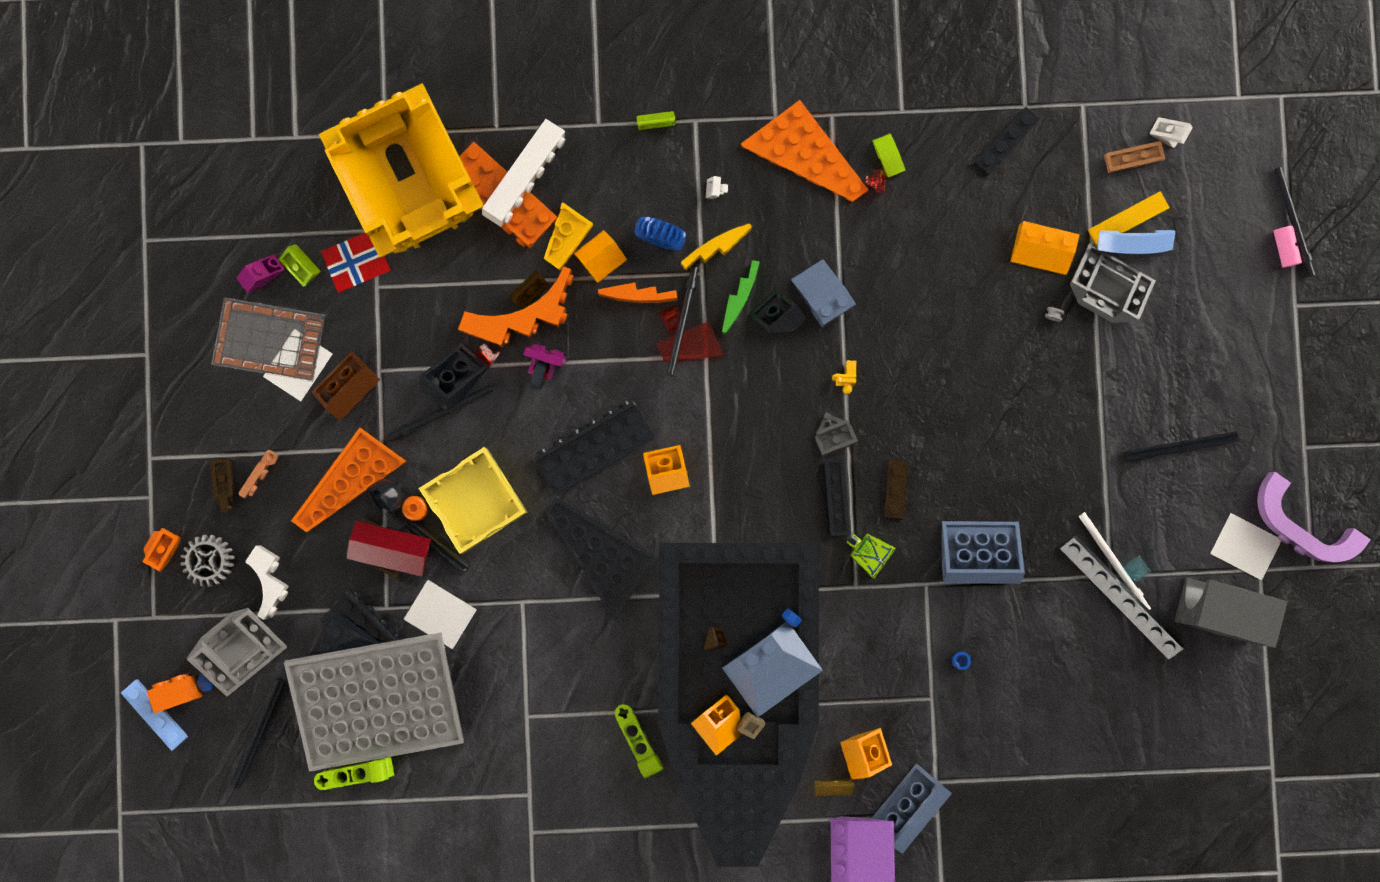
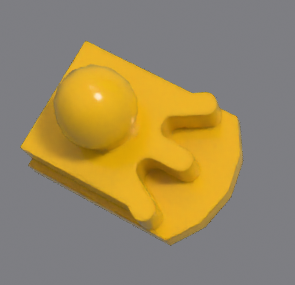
M846 361L845 374L832 375V380L836 381V386H844L843 392L845 394H850L852 387L856 384V361Z

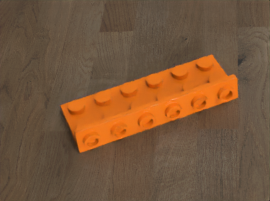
M473 141L460 155V159L483 205H485L508 172ZM526 192L522 197L524 200L520 207H515L512 211L513 216L508 223H504L501 228L509 235L513 233L517 237L516 241L523 248L525 246L531 248L558 217L532 193Z

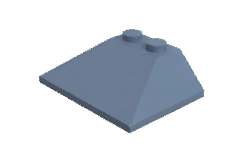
M787 622L723 667V670L757 718L823 671L797 633Z

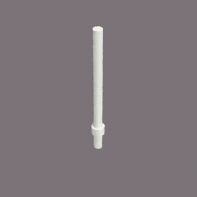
M1085 512L1078 517L1127 588L1150 610L1151 607L1144 599L1143 592L1135 586Z

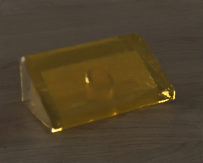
M852 780L815 781L814 794L815 796L852 795L855 785Z

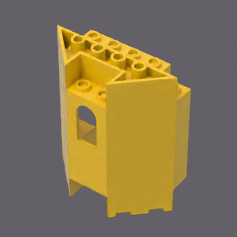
M423 83L403 93H395L391 96V99L379 101L373 108L369 110L363 109L356 116L345 118L338 125L319 134L326 148L327 157L379 257L386 256L391 252H394V254L403 252L412 246L419 248L420 242L450 227L454 230L457 229L458 223L465 222L473 215L472 212L484 206ZM392 144L402 146L416 173L400 182L386 157V150Z

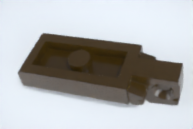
M230 458L211 460L214 499H216L217 504L220 503L221 513L232 512L231 502L235 501L232 461Z

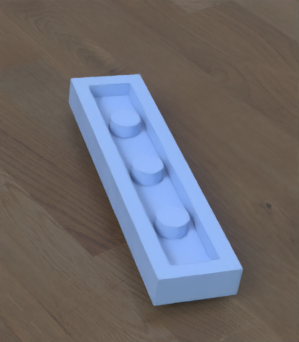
M138 679L133 681L121 694L171 751L188 738L187 734L165 710L154 713L147 694L148 690Z

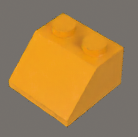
M680 445L643 453L652 495L690 487Z
M881 728L852 736L840 742L852 780L871 777L892 766Z

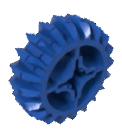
M644 216L639 218L635 226V235L653 245L675 251L681 250L682 245H684L686 233L673 224Z

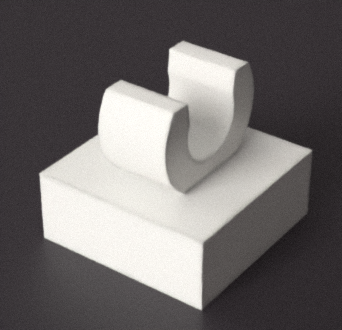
M713 176L707 179L705 198L714 199L719 197V194L727 193L728 185L720 184L721 177Z

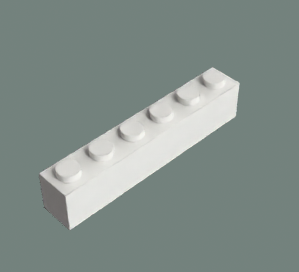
M547 119L544 120L483 206V216L500 227L511 220L513 216L512 211L515 207H520L524 200L522 197L526 192L529 193L532 190L536 177L540 178L542 176L545 164H550L555 156V150L563 146L566 140L564 139L565 131Z

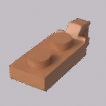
M269 449L241 488L240 496L248 498L255 494L258 489L256 484L259 480H263L268 474L267 467L276 463L279 457L278 454Z

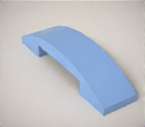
M1156 230L1155 233L1099 231L1097 249L1126 254L1165 252L1173 250L1175 231Z

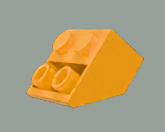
M728 695L720 699L691 723L715 755H718L742 735L736 727L741 721L740 710Z

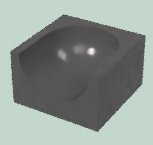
M1185 578L1174 622L1243 642L1276 648L1288 601L1207 579V583Z

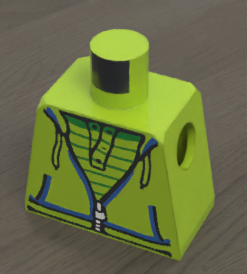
M852 534L846 542L855 549L850 556L872 578H875L896 549L869 534H866L862 540L855 534Z

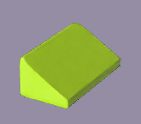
M674 112L637 116L638 129L675 126Z
M296 244L288 246L278 259L303 287L321 272Z

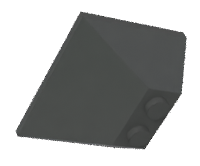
M1089 243L1070 285L1078 304L1111 323L1138 322L1156 280L1110 254L1098 250L1096 246Z

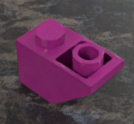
M273 254L246 265L237 276V280L246 292L249 293L266 285L281 274L285 268Z

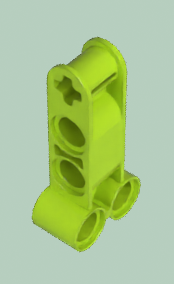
M619 705L615 709V718L638 762L637 765L641 774L646 779L663 770V765L657 754L654 753L633 709L628 705ZM622 708H623L624 710H628V711H629V713L626 714V715H627V718H626V719H625V717H620V715H619V714L622 713V711H621ZM631 725L636 726L638 729V733L634 737L628 734V728ZM639 743H644L647 747L644 754H640L637 751Z
M391 757L375 759L374 761L327 769L315 776L314 784L317 789L327 790L369 781L371 783L384 781L394 776ZM360 768L364 769L365 777L360 775ZM342 772L347 775L346 781L341 777Z

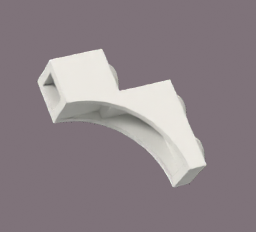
M259 545L255 546L246 563L255 570L261 581L263 600L257 616L265 620L275 615L278 609L276 606L279 601L282 602L287 596L288 591L286 590L289 586L270 574L279 566L278 560L280 557Z

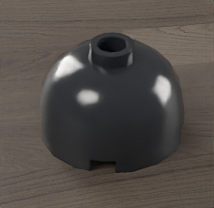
M381 479L367 488V490H371L368 494L380 510L383 508L387 511L385 513L386 516L391 518L402 509L404 502L402 492L404 488L399 482L394 483L389 479Z

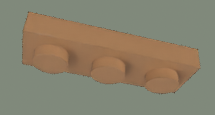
M1158 141L1104 154L1108 173L1164 161L1165 155L1162 143Z

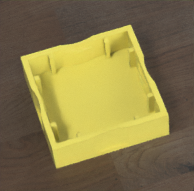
M486 447L461 461L454 469L439 475L419 488L432 511L442 521L446 533L459 554L465 553L528 513Z

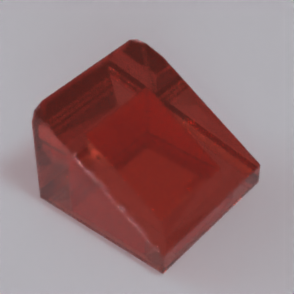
M676 305L659 313L669 334L677 330L681 313Z

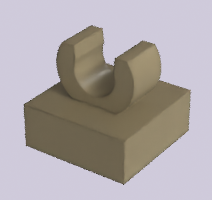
M745 712L736 727L739 732L755 739L765 726V722L750 712Z

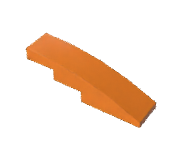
M629 283L598 289L599 296L617 301L633 303L677 301L676 290L657 294L656 286L637 290L636 283Z

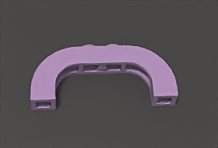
M1269 472L1266 475L1258 492L1257 503L1259 513L1264 523L1274 533L1279 535L1278 539L1285 544L1290 543L1293 545L1297 553L1303 556L1307 555L1318 561L1342 562L1357 556L1370 542L1368 537L1355 528L1346 529L1336 543L1332 545L1323 544L1285 516L1281 507V500L1291 483L1276 472Z

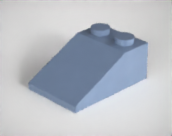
M823 259L791 279L821 327H824L856 305L847 289Z

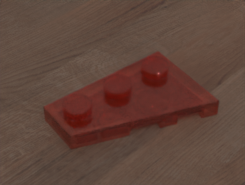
M709 321L684 331L678 360L724 357ZM675 336L656 343L664 362L670 361Z

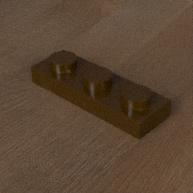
M888 460L884 517L904 519L908 461Z

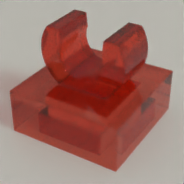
M881 169L873 170V176L865 177V185L873 187L877 192H885V173Z
M483 344L475 353L479 359L488 365V368L493 365L500 354L499 351L495 354L492 353L493 344L488 346Z

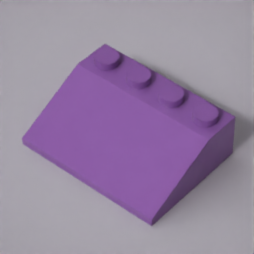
M846 816L830 819L831 882H895L894 821Z

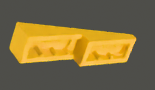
M1160 191L1092 227L1088 232L1097 247L1099 231H1119L1124 233L1166 211L1170 207Z

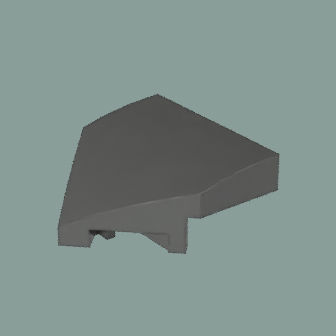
M825 412L815 437L822 457L858 443L852 426L847 420L839 419Z

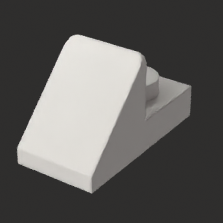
M1158 117L1149 134L1175 148L1177 143L1184 144L1193 127L1190 123Z

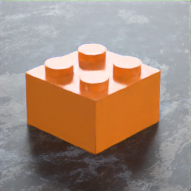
M186 673L171 678V682L166 680L152 685L153 689L148 690L147 694L153 712L157 713L203 697L201 690L196 685V675L189 676Z

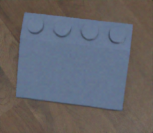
M942 521L943 583L1021 584L1025 571L1019 522Z

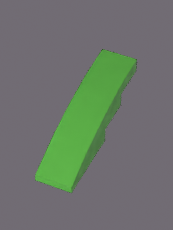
M752 260L748 279L741 277L737 296L729 295L722 330L723 335H726L747 302L754 285L759 261Z

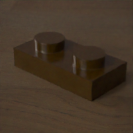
M535 270L509 297L523 310L549 286V283Z

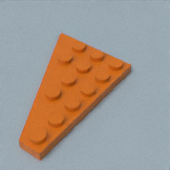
M800 100L741 143L743 149L766 158L770 162L782 168L784 167L796 175L802 176L806 180L822 186L851 202H854L868 191V188Z

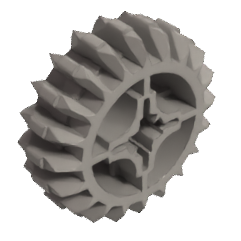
M202 535V538L195 537V542L189 541L188 544L191 548L184 547L183 550L187 552V555H181V558H185V562H181V566H186L182 572H189L187 579L194 578V584L200 581V586H205L207 583L208 587L213 586V582L216 585L220 584V579L226 580L227 578L224 573L231 574V570L228 567L234 566L233 563H229V559H234V556L228 555V553L232 552V549H225L228 543L223 542L221 544L222 538L218 537L215 540V535H210L209 538L207 535ZM204 545H211L216 549L207 553L200 548ZM195 555L198 558V562L196 565H194ZM219 556H221L220 566L217 563V558ZM206 557H210V559L208 560L210 564H205V562L207 561ZM207 568L215 574L207 577L199 572Z

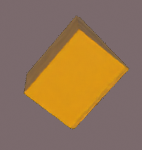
M604 230L574 253L597 283L627 261L618 245Z

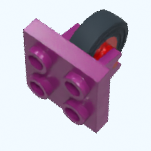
M534 344L525 348L524 355L532 358L528 373L532 374L531 387L541 390L545 380L552 379L556 365L560 367L565 365L567 357L563 356L564 352L555 349L547 351L545 346Z

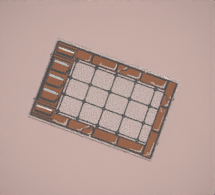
M224 297L211 365L313 382L326 315Z

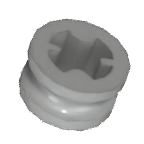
M1047 307L1048 314H1045V317L1061 322V315L1064 314V311L1054 307Z

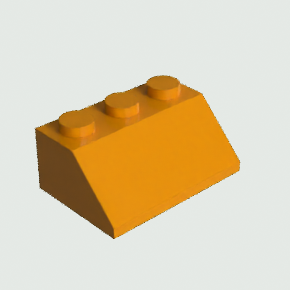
M1023 221L1018 227L1010 262L1067 275L1076 252L1079 234Z

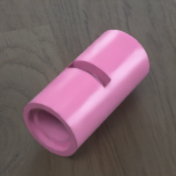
M1293 226L1274 230L1282 268L1301 264L1299 248L1295 245L1297 240Z

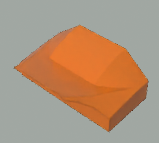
M162 528L160 531H153L143 549L145 558L142 562L158 571H162L179 546L181 537L165 528Z

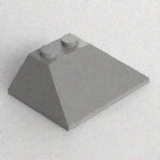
M249 608L231 612L204 634L188 655L187 660L228 697L285 650L287 645Z

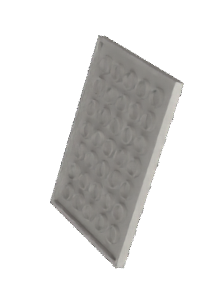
M442 632L285 660L284 662L309 771L464 743Z

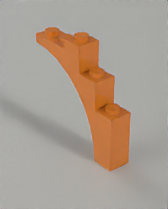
M563 267L557 281L550 290L527 308L499 316H484L464 312L458 330L504 347V344H508L510 340V330L528 337L536 334L539 328L538 320L559 328L561 324L565 323L567 318L566 309L560 306V303L564 304L567 293H565L566 287L571 285L574 275H571V269Z

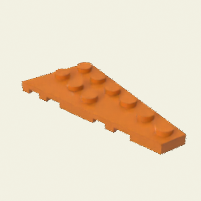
M359 428L291 521L305 532L311 531L367 491L371 484L384 479L407 461L368 432Z

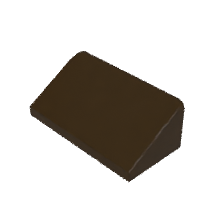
M710 627L704 650L715 651L726 648L728 644L724 629Z

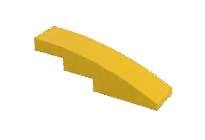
M746 224L711 239L681 262V266L687 271L699 258L706 263L718 251L725 255L751 231L752 226Z

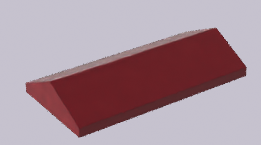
M356 521L349 539L347 559L422 577L432 539Z

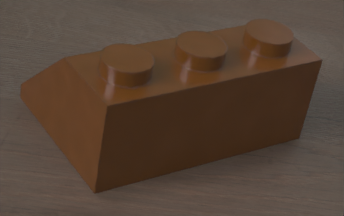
M351 351L312 393L326 410L338 420H341L377 385L380 378Z

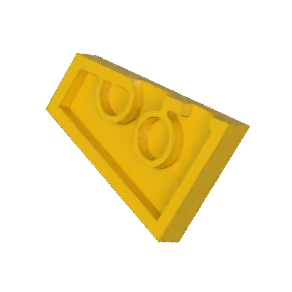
M563 202L544 259L558 270L562 269L593 227L592 222Z

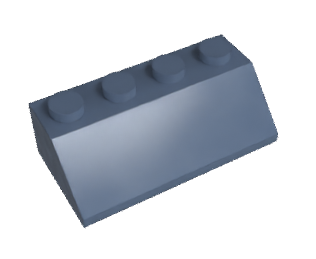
M916 763L871 819L894 821V848L903 854L952 793Z

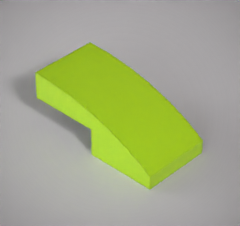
M890 133L872 140L886 177H891L905 171L901 156Z

